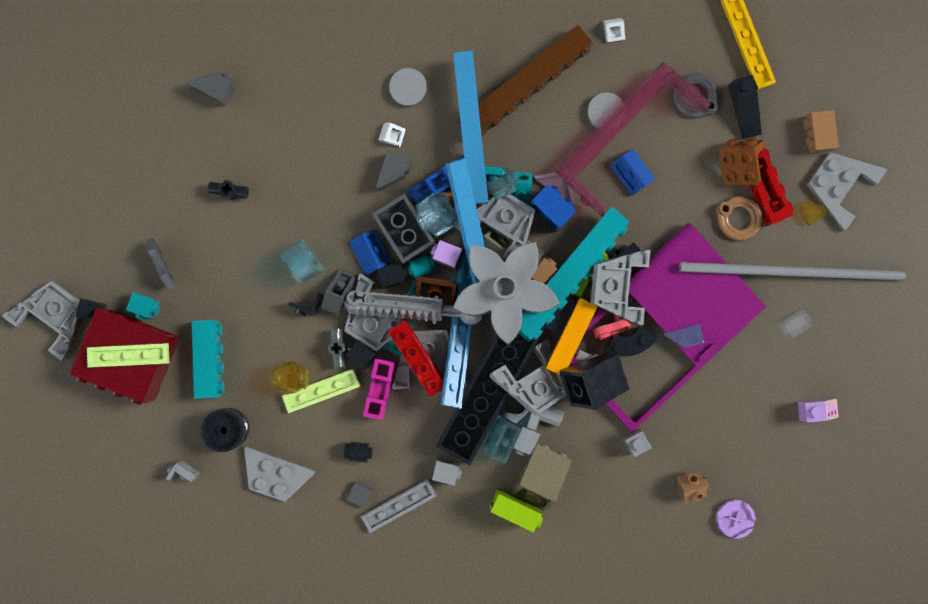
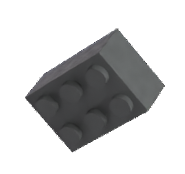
M405 193L372 213L403 265L434 246L435 241Z

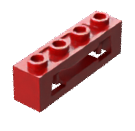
M764 148L757 154L759 169H762L760 173L772 200L775 199V201L769 204L770 198L762 179L758 185H749L762 212L766 226H770L794 215L793 206L786 199L785 188L777 178L778 172L769 160L770 153Z
M405 318L390 327L388 330L389 335L429 397L442 391L444 377L407 319Z

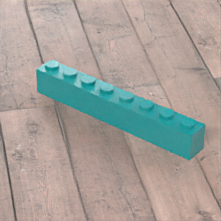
M611 207L546 284L555 293L560 302L559 305L543 313H529L526 311L522 313V325L519 334L528 342L532 338L536 340L542 334V326L544 324L549 325L555 318L553 313L557 308L561 310L568 302L565 300L569 294L573 296L580 288L577 284L582 279L585 281L591 275L590 269L592 266L601 262L604 259L602 254L606 250L610 252L616 245L614 241L618 235L622 237L628 230L626 225L630 221L616 209Z

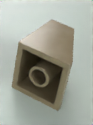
M536 444L511 494L546 511L556 502L572 460L568 459L563 453L551 451L544 444Z

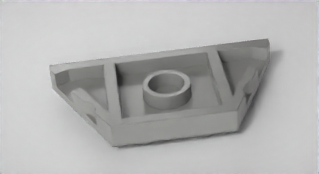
M248 446L244 449L249 489L284 502L316 472L314 469Z

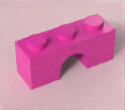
M379 358L375 359L370 391L366 399L363 416L379 420L384 419L396 362Z

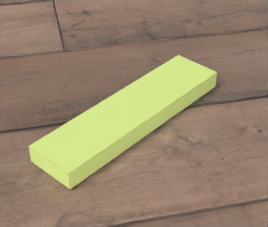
M169 343L87 348L88 367L169 363Z
M351 369L281 396L287 412L291 413L358 388L360 383L355 369Z

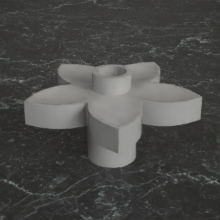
M536 242L524 244L510 253L505 262L491 249L483 246H471L469 254L470 267L479 283H474L465 288L458 296L453 309L468 316H482L491 312V320L495 332L501 340L509 345L517 337L521 329L523 310L529 313H543L555 308L560 302L547 285L531 280L536 273L539 262Z

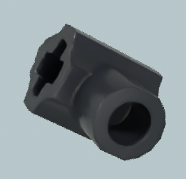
M224 180L223 183L209 182L208 193L222 195V197L228 200H233L235 197L247 199L249 187L238 186L227 180ZM229 187L232 188V191H228V193L225 192V190L229 189Z

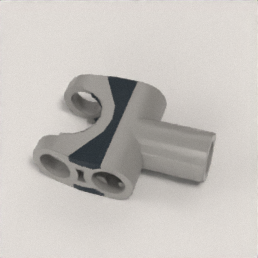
M552 406L537 416L526 407L517 413L506 411L503 413V417L532 430L537 429L539 421L559 427L564 416V410Z

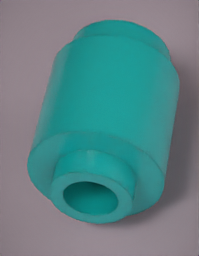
M423 255L410 260L409 265L406 266L410 277L414 276L415 279L418 276L422 277L430 274L432 270L436 269L431 255Z

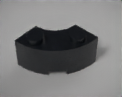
M637 327L628 336L611 335L603 352L617 353L619 356L637 355L651 347L659 336L643 327Z

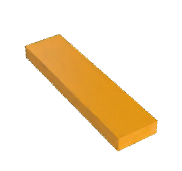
M578 299L545 368L560 375L559 371L569 366L598 306L584 299Z

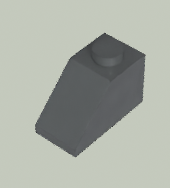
M217 73L208 74L189 80L187 83L192 89L226 106L236 88L232 78L224 73L222 75Z
M388 150L376 184L377 190L381 191L405 179L406 174H410L413 165L410 163V157Z
M339 269L325 292L321 308L339 315L344 307L345 297L351 292L357 276Z

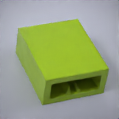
M497 488L489 505L491 513L533 533L536 528H540L543 518L538 507Z

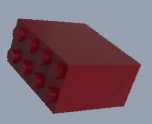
M96 308L70 375L75 376L76 381L93 383V387L99 390H105V388L111 390V394L121 398L126 396L130 398L132 403L138 405L142 403L147 404L148 402L155 401L180 336L111 309ZM169 343V363L107 367L87 366L88 347Z

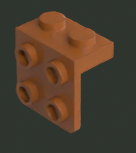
M734 138L727 140L718 149L723 181L726 185H758L761 182L757 154L765 148L764 140L749 138L738 141V139Z

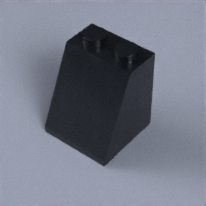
M603 353L559 371L570 405L573 407L596 410L630 390L621 359L617 353Z

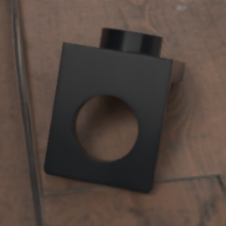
M318 293L311 310L290 301L288 305L296 308L295 312L300 315L306 316V314L315 316L323 295Z

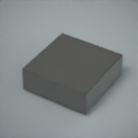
M355 482L347 500L364 508L373 490Z

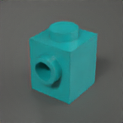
M133 292L126 310L135 313L136 318L144 321L147 318L154 319V316H157L159 313L160 301Z

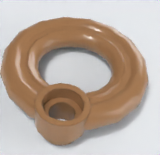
M735 196L716 206L718 226L721 232L728 238L744 241L754 237L760 230L763 221L762 212L758 204L752 199L744 196ZM723 206H726L728 208L727 212H724L722 210ZM737 207L745 208L751 215L749 226L742 230L735 229L729 222V215Z

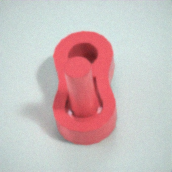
M613 314L616 322L594 329L595 339L606 341L611 338V335L623 333L631 329V323Z

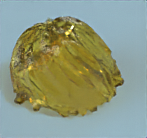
M284 361L282 364L274 366L271 377H269L272 380V386L287 395L297 393L302 389L306 390L310 379L308 369L294 361Z

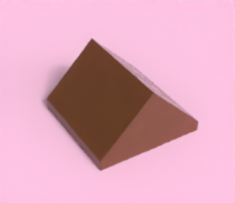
M418 276L416 297L434 298L438 296V299H443V305H454L457 282Z

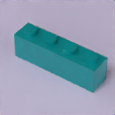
M220 320L192 321L194 399L222 397V393L225 390L224 382L221 381V374L224 373V364L221 362L223 344L220 343V335L223 334V327L220 324Z

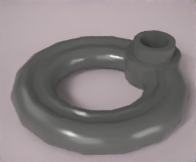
M692 73L685 75L677 82L673 92V100L675 106L682 114L688 117L699 118L712 115L718 108V91L716 85L709 77L703 74ZM694 84L703 87L707 94L706 100L701 106L697 107L689 105L684 97L686 89ZM707 104H712L713 109H709Z

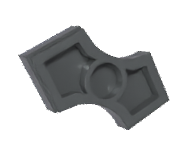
M150 238L146 240L147 251L157 268L159 278L168 290L173 288L175 285L174 276L165 260L162 249L155 239Z

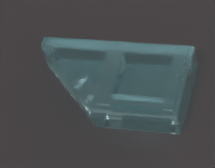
M700 324L664 333V336L684 348L704 343Z

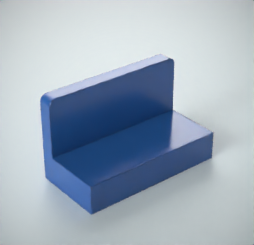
M634 149L625 153L610 165L632 196L655 180Z
M376 230L363 233L350 241V245L365 276L392 264Z

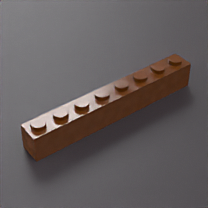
M579 25L478 103L482 137L486 135L488 128L491 126L494 128L502 122V117L506 114L510 116L517 110V105L528 102L532 98L531 94L535 91L539 93L546 87V82L550 79L552 81L557 79L561 75L560 71L565 67L566 69L571 68L576 63L575 59L579 56L583 58L591 51L590 47L593 42Z

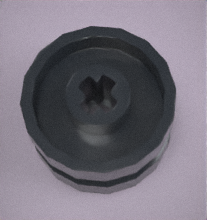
M222 408L210 413L204 419L201 426V436L204 443L211 450L217 452H228L241 446L247 440L250 432L247 417L235 408Z

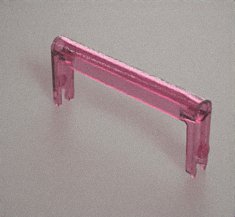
M662 62L555 171L558 177L581 197L580 201L586 207L590 206L602 217L604 216L606 206L576 177L667 85L675 89L699 111L703 109L707 111L711 105L700 94L696 86L690 85L666 63Z

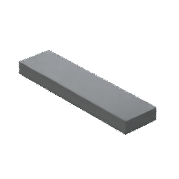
M426 479L360 517L370 534L435 498L437 494L429 479Z

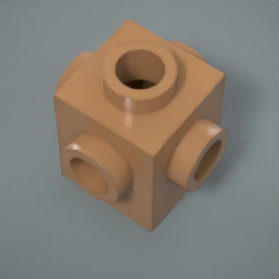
M700 471L689 472L677 477L678 489L685 503L699 501L707 497L709 483L706 477H702Z

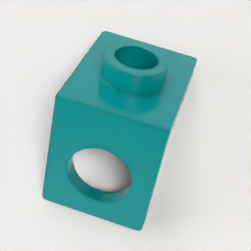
M514 171L511 195L529 205L532 190V173ZM518 177H526L527 180H521Z

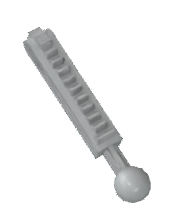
M352 291L346 295L344 307L350 314L386 316L387 318L399 317L402 319L409 318L410 320H432L433 324L436 321H442V316L460 317L465 324L469 325L477 324L483 317V315H464L454 310V305H443V299H438V296L426 298L422 296L415 297L414 295L403 296L399 294Z

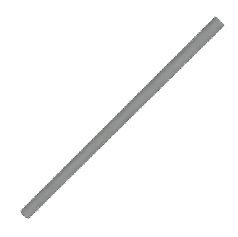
M679 263V272L904 281L906 278L904 271Z

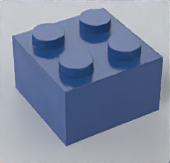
M547 184L531 201L529 206L534 208L535 213L557 232L576 212L574 210L575 206L570 200H564L560 196L561 192L552 185L550 187Z

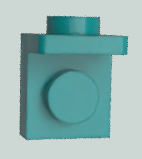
M485 166L486 177L490 181H499V178L503 179L504 168Z

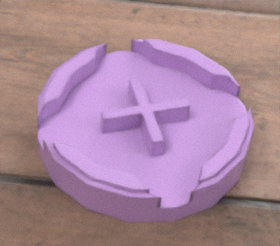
M731 499L725 501L716 512L717 526L728 537L737 539L746 537L754 528L756 520L754 510L742 500Z

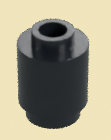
M350 442L345 444L344 458L348 459V461L367 463L368 459H372L373 448L370 447L369 443Z

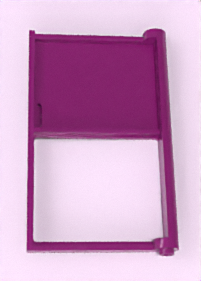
M686 223L650 257L649 267H639L630 276L629 294L642 308H645V311L694 364L635 421H632L614 400L606 403L631 432L635 431L766 307L737 274L679 272L680 262L727 264L690 223ZM597 307L586 332L608 311ZM573 357L569 365L572 366L579 362Z

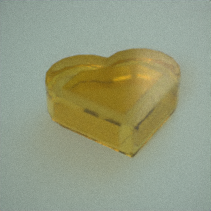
M812 201L804 202L800 207V211L808 225L820 220L827 213L824 205H816Z

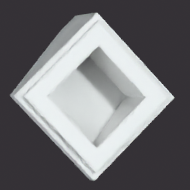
M622 18L603 21L606 43L625 40V27Z
M390 122L384 123L379 141L401 147L406 129Z

